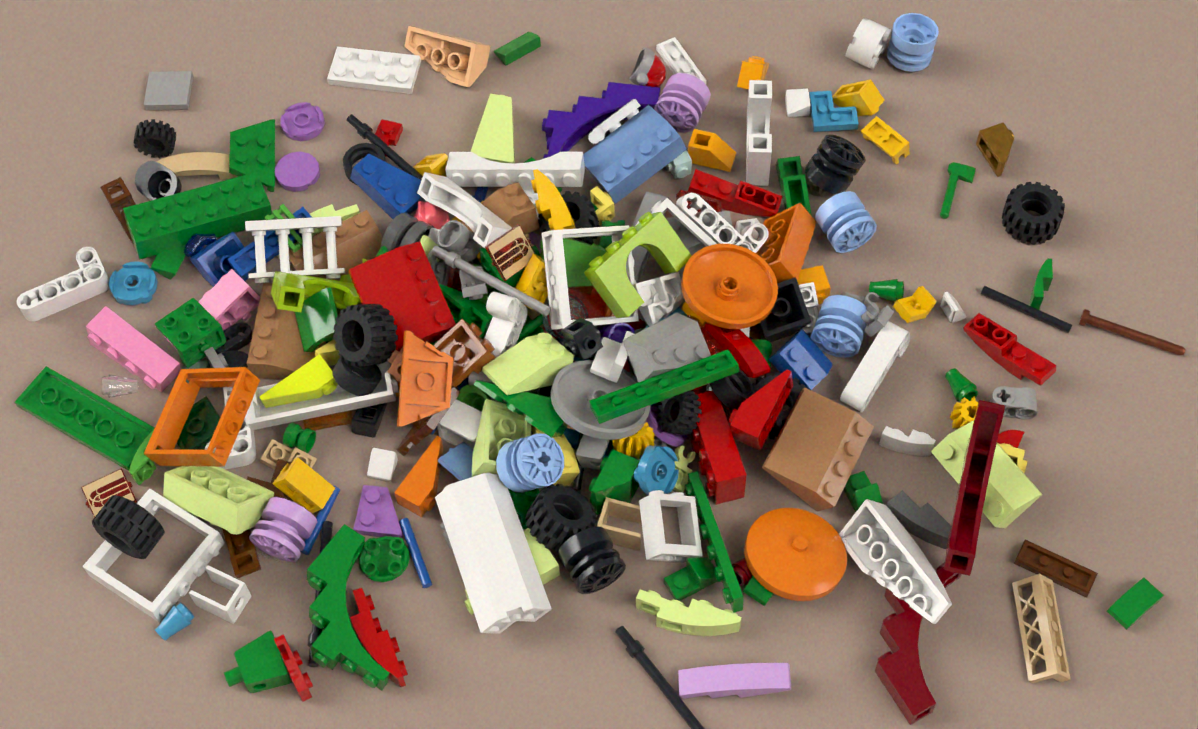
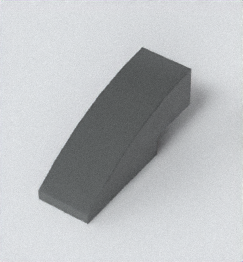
M903 490L888 501L887 507L910 534L927 543L947 549L951 525L929 503L920 508Z

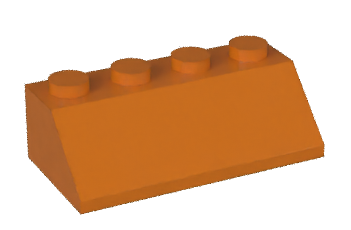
M801 203L764 220L763 223L768 229V238L756 254L762 257L771 267L777 284L795 277L797 280L799 279V274L814 234L817 222Z

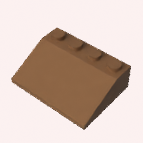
M263 283L247 365L249 370L258 378L283 380L315 358V350L330 341H323L313 352H304L295 311L277 309L271 295L273 283Z
M803 388L762 468L816 511L833 508L874 426L857 412L812 390Z

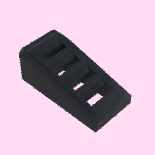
M387 403L368 406L370 408H358L352 419V432L375 438Z

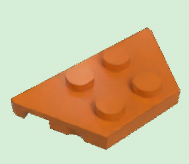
M407 330L404 332L397 427H403L450 408L453 358L444 352H440L435 346L424 342Z

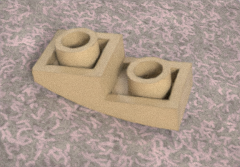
M272 439L262 455L260 463L275 470L278 459L293 462L298 457L309 467L313 468L317 458L296 447L293 450Z

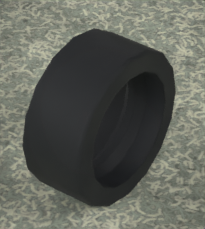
M360 143L354 145L346 151L343 157L345 174L349 181L355 185L357 184L350 177L353 169L352 166L357 160L371 154L386 162L383 151L375 144Z
M340 357L333 368V377L337 384L348 393L356 396L372 394L382 379V373L377 365L354 367L351 364L345 363L344 358Z
M740 368L738 373L709 383L716 397L731 410H738L741 403L755 393L751 381Z

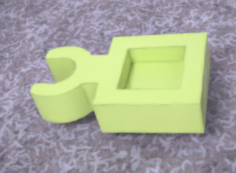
M683 445L678 446L674 452L678 462L674 461L675 469L679 470L678 480L673 488L676 492H684L685 484L688 483V473L693 471L687 465L695 459L696 455L692 451L685 458L683 456L685 446Z

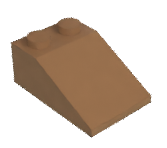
M518 182L496 190L481 203L513 229L520 226L524 235L540 229L536 208ZM461 221V223L464 226H466L468 230L472 231V229L466 223Z

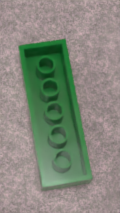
M257 172L123 208L126 224L139 260L189 243L193 245L228 235L231 232L235 233L246 230L245 221L265 220L266 215L270 216L272 214L271 204Z

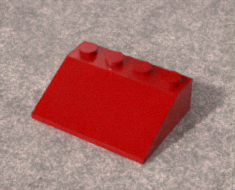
M420 241L395 248L349 269L348 272L361 303L380 304L383 308H387L390 311L389 315H393L395 319L394 325H397L396 335H398V340L395 342L397 351L400 352L403 348L404 332L406 330L411 331L413 335L424 342L431 343L438 341L440 337H443L456 325Z

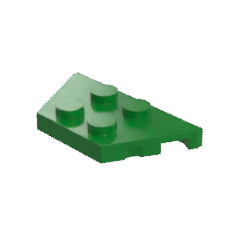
M275 119L230 132L229 173L239 177L257 172L262 185L267 186V190L270 192H274Z

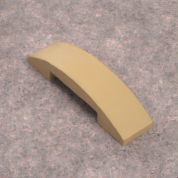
M191 152L172 155L156 161L173 171L176 176L218 174L220 180L238 177L229 173V154Z

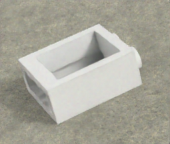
M657 490L649 492V496L639 500L646 560L686 563L688 558L703 556L695 497L684 496L682 492L664 494V491ZM661 506L677 507L682 545L665 544Z

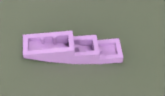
M789 663L728 664L678 670L679 696L683 699L709 695L711 698L738 695L740 698L791 690Z

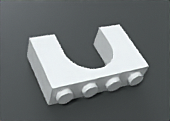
M749 80L746 129V183L752 185L768 186L772 154V134H769L772 81Z

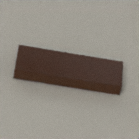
M1024 540L1014 562L1015 565L1032 573L1041 574L1054 583L1086 598L1098 574L1028 540Z

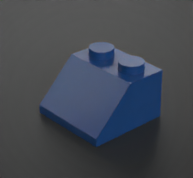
M800 329L768 359L780 373H783L785 370L792 371V379L798 378L800 380L799 385L804 384L809 390H812L824 379L833 366L831 361L803 329Z

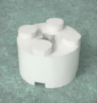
M863 18L853 35L854 39L852 44H849L845 57L874 70L879 60V54H883L886 49L887 40L892 30L870 19Z

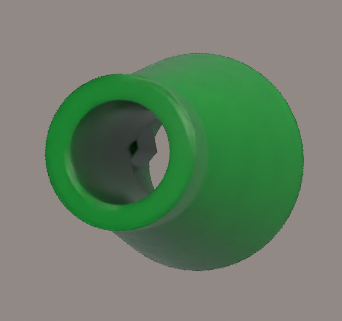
M898 279L870 281L869 292L876 293L880 298L896 302L903 298L904 281H899Z
M956 368L946 373L945 378L951 387L956 401L961 402L964 397L971 401V398L977 397V386Z

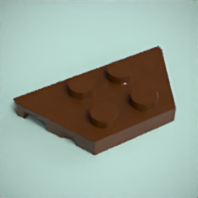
M451 386L450 407L461 393L458 387ZM449 408L411 423L413 427L396 450L405 456L413 444L416 446L434 431Z

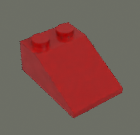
M785 370L743 401L738 410H733L729 423H731L730 429L735 440L761 451L793 388L792 371Z

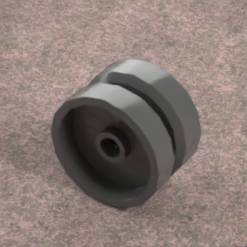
M401 213L393 219L385 231L381 247H387L389 252L395 248L419 242L423 235L429 236L430 229L434 228V226L424 221H418L416 217L408 213Z

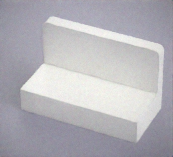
M627 331L623 341L634 335V333ZM603 337L601 342L603 348L597 351L590 372L617 383L628 354L623 342L621 344Z

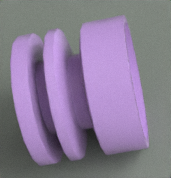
M677 73L668 79L654 110L668 121L677 132H691L697 127L702 117V112L710 101L711 93L706 84L697 77L686 73Z
M272 497L262 512L264 520H259L256 523V529L249 536L250 541L257 548L272 557L287 562H296L301 555L300 551L305 547L303 539H308L317 524V519L311 512L295 502L284 498Z

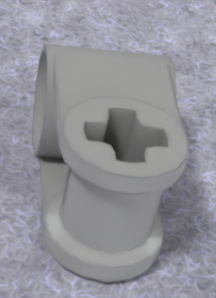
M1000 386L993 391L989 402L1005 405L1003 417L1032 419L1037 416V399L1034 389Z

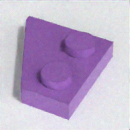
M363 485L354 531L367 536L403 538L387 487Z

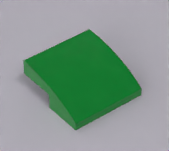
M325 288L304 300L302 312H295L304 352H313L323 341H332L333 335H335L333 328L334 324H337L336 318L338 314L332 289Z

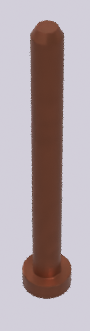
M1087 309L1083 310L1079 320V325L1085 326L1087 323L1179 356L1184 355L1186 350L1183 346L1090 315V310Z

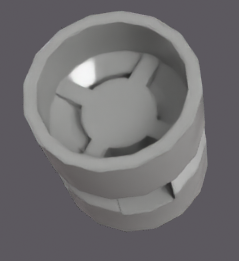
M457 220L447 222L438 233L437 240L439 245L448 252L453 251L460 255L461 259L466 262L473 260L481 249V245L473 239L474 233Z

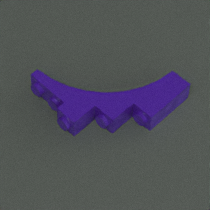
M608 82L607 90L602 92V98L579 96L577 104H573L572 112L549 110L547 118H544L542 123V131L546 132L547 150H549L548 154H544L543 159L559 152H568L579 140L588 135L590 131L632 99H636L640 104V107L637 108L639 112L648 105L654 109L660 97V88Z

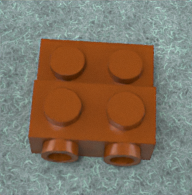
M463 319L433 345L440 352H444L453 358L452 386L455 388L473 371L479 374L482 371V367L496 358L492 353L495 350L494 346L486 338L484 340L481 339L480 335L483 333L475 323L469 324Z

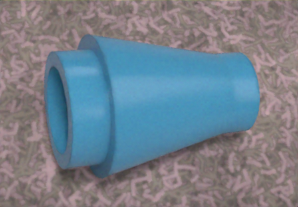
M180 602L177 606L173 605L155 631L166 641L172 635L192 624L191 620L195 616Z

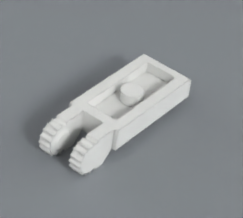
M632 99L590 131L588 135L589 142L593 144L599 143V141L604 139L606 131L609 130L612 133L621 126L620 121L627 117L629 120L639 113L637 108L640 107V104L637 100Z

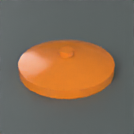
M714 244L700 249L686 263L681 278L682 293L691 310L706 322L727 329H744L763 321L773 309L778 294L777 280L768 263L755 252L734 244Z
M779 508L763 514L753 523L745 540V560L754 578L764 588L785 599L811 601L822 598L838 586L846 570V548L838 532L820 516L803 509Z

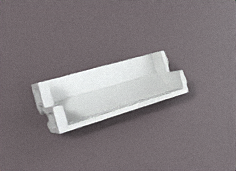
M389 358L387 362L377 364L382 373V379L373 393L369 395L356 396L337 385V388L331 394H324L320 398L265 408L259 396L276 384L257 387L245 416L246 425L252 431L396 401V393L399 392L397 381L387 372L391 366L388 362Z
M489 472L445 486L435 499L480 632L500 634L516 621L535 622L549 612L552 608L508 488L500 480L499 475Z

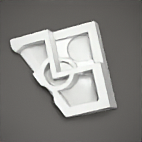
M679 272L633 284V287L644 301L639 310L649 327L656 324L665 314H668L673 309V305L684 297Z

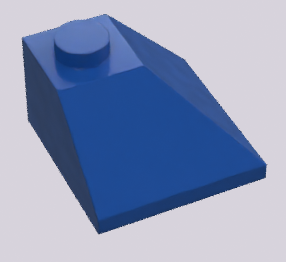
M231 232L207 245L192 256L190 260L202 277L214 287L221 277L231 269L237 274L229 264L228 259L245 247L236 234Z

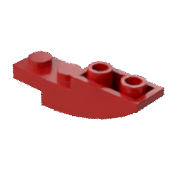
M695 169L688 188V192L696 193L708 199L707 203L710 206L752 216L772 217L776 215L783 197L741 180L737 185Z
M980 313L963 327L967 335L980 349L1020 380L1027 377L1041 386L1056 372V365L1017 342L1016 334Z
M708 322L702 328L700 327L702 334L708 339V342L714 348L720 349L719 353L725 350L730 351L739 364V368L747 377L757 378L770 373V367L759 349L740 329L721 328Z
M363 588L353 590L359 614L351 616L350 619L358 640L373 660L390 673L389 679L400 687L406 686L403 677L407 676L408 673L404 661H398L396 653L400 652L396 637L390 638L388 630L382 631L378 617L373 619L371 611L375 610L371 595L365 596Z

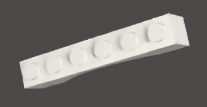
M450 152L445 170L447 177L459 187H506L516 182L521 187H532L531 180L535 179L533 170L536 169L542 172L555 187H582L585 164L583 152H559L542 160L515 164L490 161L473 152Z
M424 173L417 194L427 202L444 209L466 223L474 232L473 239L485 249H489L490 245L514 230L448 177ZM510 242L509 244H507L505 247H503V248L500 249L499 251H501V252H507V251H509V248H510L512 242Z

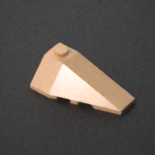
M408 26L404 47L414 55L420 56L421 60H425L435 71L443 74L449 82L471 87L487 67L491 46Z

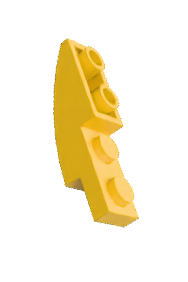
M538 169L533 170L535 179L531 180L534 193H538V200H535L538 214H543L545 220L549 222L550 230L576 229L570 211L555 185Z

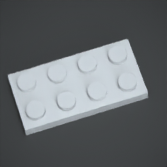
M337 47L327 77L328 85L412 94L421 58L418 55Z

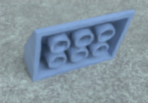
M648 105L584 153L583 156L587 171L616 204L687 149L676 130Z

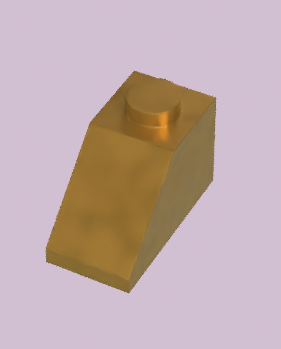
M1004 122L980 130L976 142L977 147L997 177L1002 176L1014 142L1013 132L1010 129L1008 130Z

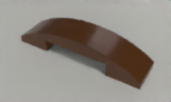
M119 177L100 188L134 246L126 224L123 208L136 205L124 181Z
M222 528L236 579L261 570L256 547L249 538L251 534L250 529L236 535Z

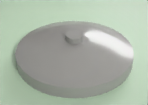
M594 360L574 362L558 372L551 389L552 405L559 417L576 431L594 438L615 440L632 436L646 423L650 412V405L601 424L598 423L590 408L589 400L638 383L637 378L625 369H622L617 383L591 373L590 368Z

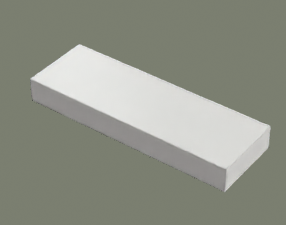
M675 37L656 45V50L673 74H690L706 84L707 80Z

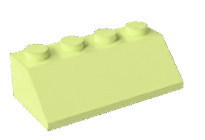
M974 421L948 434L931 450L932 454L958 484L960 483L964 456ZM997 443L983 513L995 527L1006 528L1043 494Z
M181 466L164 474V498L190 512L193 516L205 519L210 524L217 525L231 534H241L243 531L253 528L262 516V512L269 499L274 497L273 491L220 467Z

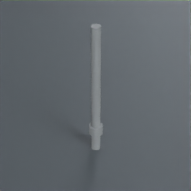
M437 245L433 247L432 254L444 260L448 266L463 270L504 294L517 298L524 305L545 316L549 314V306L462 260L461 256L455 252H448Z

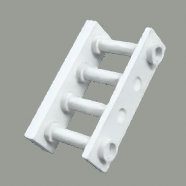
M342 217L245 221L246 231L252 232L255 240L257 273H249V278L255 279V283H267L269 278H274L275 272H266L264 246L266 231H276V235H278L281 272L305 276L326 275V279L340 278V274H345V268H337L335 232H337V227H342ZM315 228H323V232H326L328 269L314 270L311 233H314ZM299 229V233H302L304 270L290 271L288 234H290V230Z

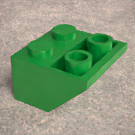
M613 449L609 457H604L600 465L601 472L598 478L594 477L589 486V491L591 492L590 503H592L594 507L593 512L596 515L601 514L606 497L631 503L639 487V482H636L634 479V471L638 467L640 460Z

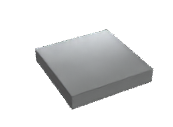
M192 71L149 72L144 100L145 110L189 109L193 82Z

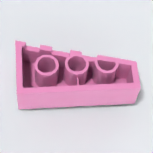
M231 269L221 277L220 281L211 290L203 295L199 303L221 324L224 331L240 319L245 321L251 317L249 312L259 306L260 296Z
M105 306L86 325L87 338L90 341V345L122 365L133 375L141 378L151 389L156 388L162 392L178 376L181 370L178 361Z

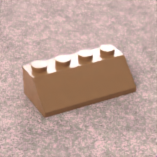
M367 210L343 221L342 227H337V232H335L337 268H345V274H340V276L348 275L349 269L362 264V258L367 261L375 258L381 248L383 237ZM322 231L312 236L314 270L328 269L326 232ZM303 247L295 253L289 248V262L292 271L304 270ZM311 275L312 277L326 279V275Z

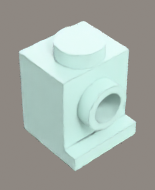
M687 150L665 166L668 172L671 171L674 179L690 175L692 159Z

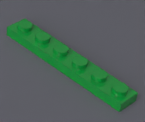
M725 350L589 400L590 408L598 423L601 424L738 373L739 364L730 351Z
M698 471L688 473V484H685L686 495L695 497L697 517L701 522V525H699L700 534L703 540L707 539L710 561L714 560L717 566L714 567L717 581L723 583L722 594L726 604L730 603L733 613L742 611L744 597Z

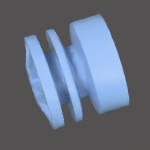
M908 13L898 17L893 24L891 39L887 48V58L890 63L898 69L910 72L920 71L928 67L932 60L934 46L939 34L936 23L928 16L918 13Z
M851 191L839 193L826 200L819 207L815 215L818 225L824 234H827V238L835 251L839 253L850 252L864 245L874 235L877 228L875 221L869 212L865 210L859 197L855 192Z
M833 295L827 297L823 301L818 319L812 331V341L821 351L835 357L846 358L858 354L864 338V329L868 325V323L862 320L861 315L867 311V307L857 299L848 296Z
M537 433L504 444L499 450L496 459V469L500 480L507 488L514 492H527L556 483L564 469V455L554 438L547 434Z

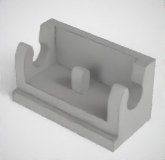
M583 434L575 454L581 467L600 470V465L610 440L594 438Z

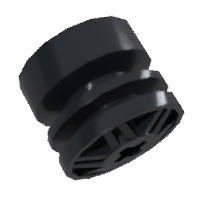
M830 134L823 138L817 148V153L811 157L806 165L805 173L821 189L833 194L846 192L853 181V176L859 172L866 159L856 145L840 136Z
M591 527L573 535L558 551L562 564L567 571L571 572V580L575 583L577 591L581 594L594 593L609 586L626 569V564L620 558L619 552L616 549H612L613 542L603 527Z

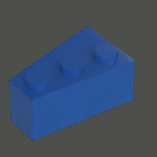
M371 154L365 156L352 169L350 179L392 219L401 213H413L418 208L419 201H426L417 194L422 180Z

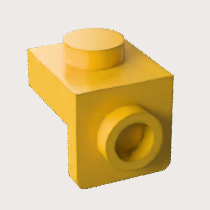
M920 286L912 296L897 300L893 308L902 319L910 323L926 318L936 304V300L923 286Z

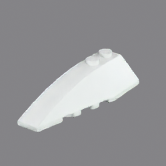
M866 499L839 533L847 552L864 573L872 576L877 580L876 582L883 587H887L896 597L907 602L911 608L931 623L936 624L952 605L937 573L917 543L887 505Z

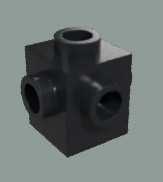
M579 318L561 330L566 341L565 348L580 359H589L598 350L603 348L600 341L601 334L590 321Z

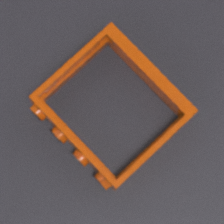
M246 367L181 369L144 455L159 466L225 467L260 379ZM233 387L207 450H174L200 388Z

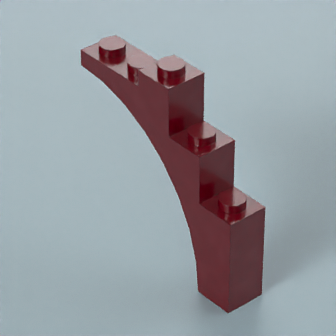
M983 400L978 402L964 456L962 475L948 536L944 570L968 576L971 574L990 471L1005 405Z
M944 563L935 571L944 588L961 578L962 575L944 570ZM886 588L884 596L896 613L887 616L883 620L880 635L891 651L878 658L875 673L911 725L933 713L936 706L920 666L918 640L923 616L911 608L907 602L899 599L891 590Z

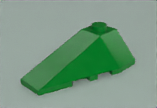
M476 380L473 384L495 400L507 402L506 406L512 412L522 416L524 414L527 415L524 419L525 421L552 438L561 437L568 426L556 413L550 396L529 391L506 395L495 383Z

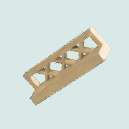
M1037 574L1013 582L1029 682L1036 683L1050 678L1059 682L1071 680L1053 581L1041 574ZM1032 585L1033 593L1027 601L1023 599L1022 588ZM1031 608H1034L1037 612V618L1030 625L1027 623L1026 616ZM1036 632L1041 635L1042 640L1037 650L1031 646V640ZM1041 657L1045 660L1047 671L1036 674L1035 665Z

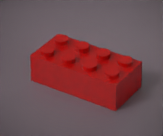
M713 391L696 394L699 396L697 401H701V406L698 409H702V414H698V417L701 418L700 422H695L697 428L692 429L693 439L691 440L693 452L699 455L700 461H698L700 473L707 478L708 482L705 483L707 494L709 497L713 496L715 505L744 498L747 474L721 401Z

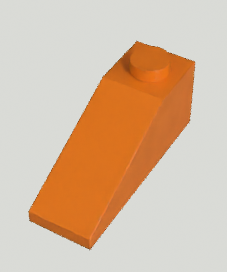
M435 437L394 492L397 504L420 517H423L426 511H430L436 503L435 497L437 496L441 469L438 459L443 456L444 450L441 437Z

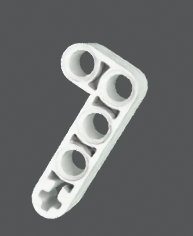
M696 193L681 196L676 202V206L717 244H734L756 253L768 238V229L760 223L747 226L739 233ZM689 200L692 202L690 205V209L686 207L688 205L687 201ZM703 215H707L710 218L709 226L703 224ZM752 229H755L759 234L757 241L751 236ZM721 230L727 234L726 242L721 241L719 237Z
M83 247L76 253V260L80 269L26 291L17 298V305L26 320L30 322L38 321L109 289V277L94 248Z
M492 292L488 297L486 309L493 318L485 338L494 346L495 350L492 353L497 358L516 345L526 321L527 308L515 297ZM473 371L469 375V385H473L476 380L494 383L482 371L479 374Z
M888 321L885 327L878 333L840 397V401L863 412L896 357H901L910 342V332Z
M223 387L225 406L233 387ZM244 419L241 428H245L239 431L225 467L220 468L226 470L247 466L256 459L254 430L251 431L246 425V419ZM210 442L206 445L205 450H207Z

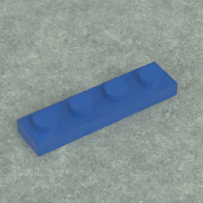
M304 207L293 213L295 218H313ZM295 230V232L302 238V234L299 233L298 230ZM267 231L264 236L266 263L279 255V241L275 231ZM288 234V238L293 243H296L297 241L292 237V235ZM255 240L228 259L229 264L242 279L248 277L249 273L256 271Z

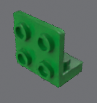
M195 298L190 299L155 323L156 328L178 350L180 359L187 369L206 357L205 350L211 347L216 350L227 342L221 324Z

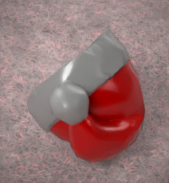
M642 48L629 80L636 85L661 87L666 78V67L661 58L655 55L652 50Z

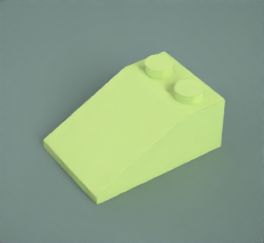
M539 333L535 336L526 337L482 367V372L506 395L553 385L558 372L565 366L573 363L574 355L549 333Z
M489 399L484 401L472 456V477L488 472L498 475L496 459L499 450L504 444L531 436V424L524 420L527 415L524 414L522 416L512 412L507 408V404Z

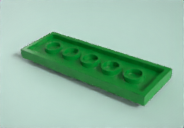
M47 366L15 401L17 407L128 471L138 448L155 429V427Z

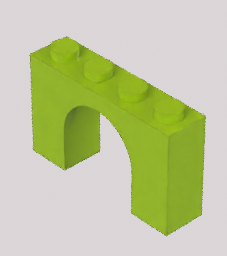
M647 212L642 215L635 227L632 226L622 233L623 238L607 246L605 249L607 252L603 256L594 258L589 263L590 267L584 272L616 318L629 317L644 303L629 281L626 273L627 258L635 247L641 246L648 250L665 274L678 272L692 256L662 212Z
M279 271L274 273L271 295L277 309L302 312L304 300L325 288L332 289L335 306L341 310L346 309L350 305L362 304L355 286L351 282Z

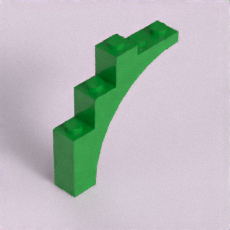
M344 524L307 569L309 585L317 591L322 590L309 607V618L316 627L325 628L312 644L311 656L319 666H327L332 670L340 662L341 667L351 674L355 672L362 677L366 685L371 688L377 687L382 691L388 683L390 673L374 661L360 644L351 626L346 608L347 581L354 563L364 549L365 537Z

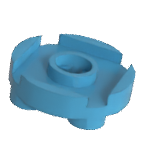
M136 261L128 262L122 265L123 268L118 272L115 270L109 279V288L119 304H146L152 300V295L157 289L158 281L154 271L147 264ZM133 280H137V285L132 287L128 285L132 284Z
M647 446L638 467L634 471L635 481L639 482L640 488L647 495H649V492L657 490L668 494L676 485L679 470L675 469L674 461L678 462L674 451L669 447Z

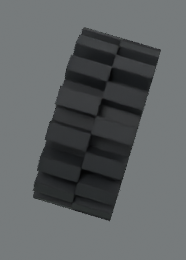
M151 119V122L144 120V123L140 122L136 126L133 144L135 148H138V152L144 151L143 155L145 156L151 154L152 158H155V155H158V158H162L163 155L167 157L173 153L177 134L174 132L175 129L173 127L170 128L168 123L164 125L163 121L160 120L159 123L155 122V119Z
M687 391L662 400V406L658 405V410H661V413L657 414L658 418H661L659 425L662 426V429L668 433L691 434L692 429L697 428L695 422H700L701 419L698 417V414H702V409H698L701 406V401H697L699 396L693 391Z

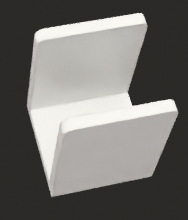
M456 399L437 425L439 437L455 446L465 442L474 450L482 412Z
M207 565L205 569L210 579L214 583L233 591V596L227 605L223 606L192 590L189 592V595L197 607L234 624L252 596L244 582ZM239 598H240V602H239V604L237 605V607L235 608V605H236L237 601H238Z

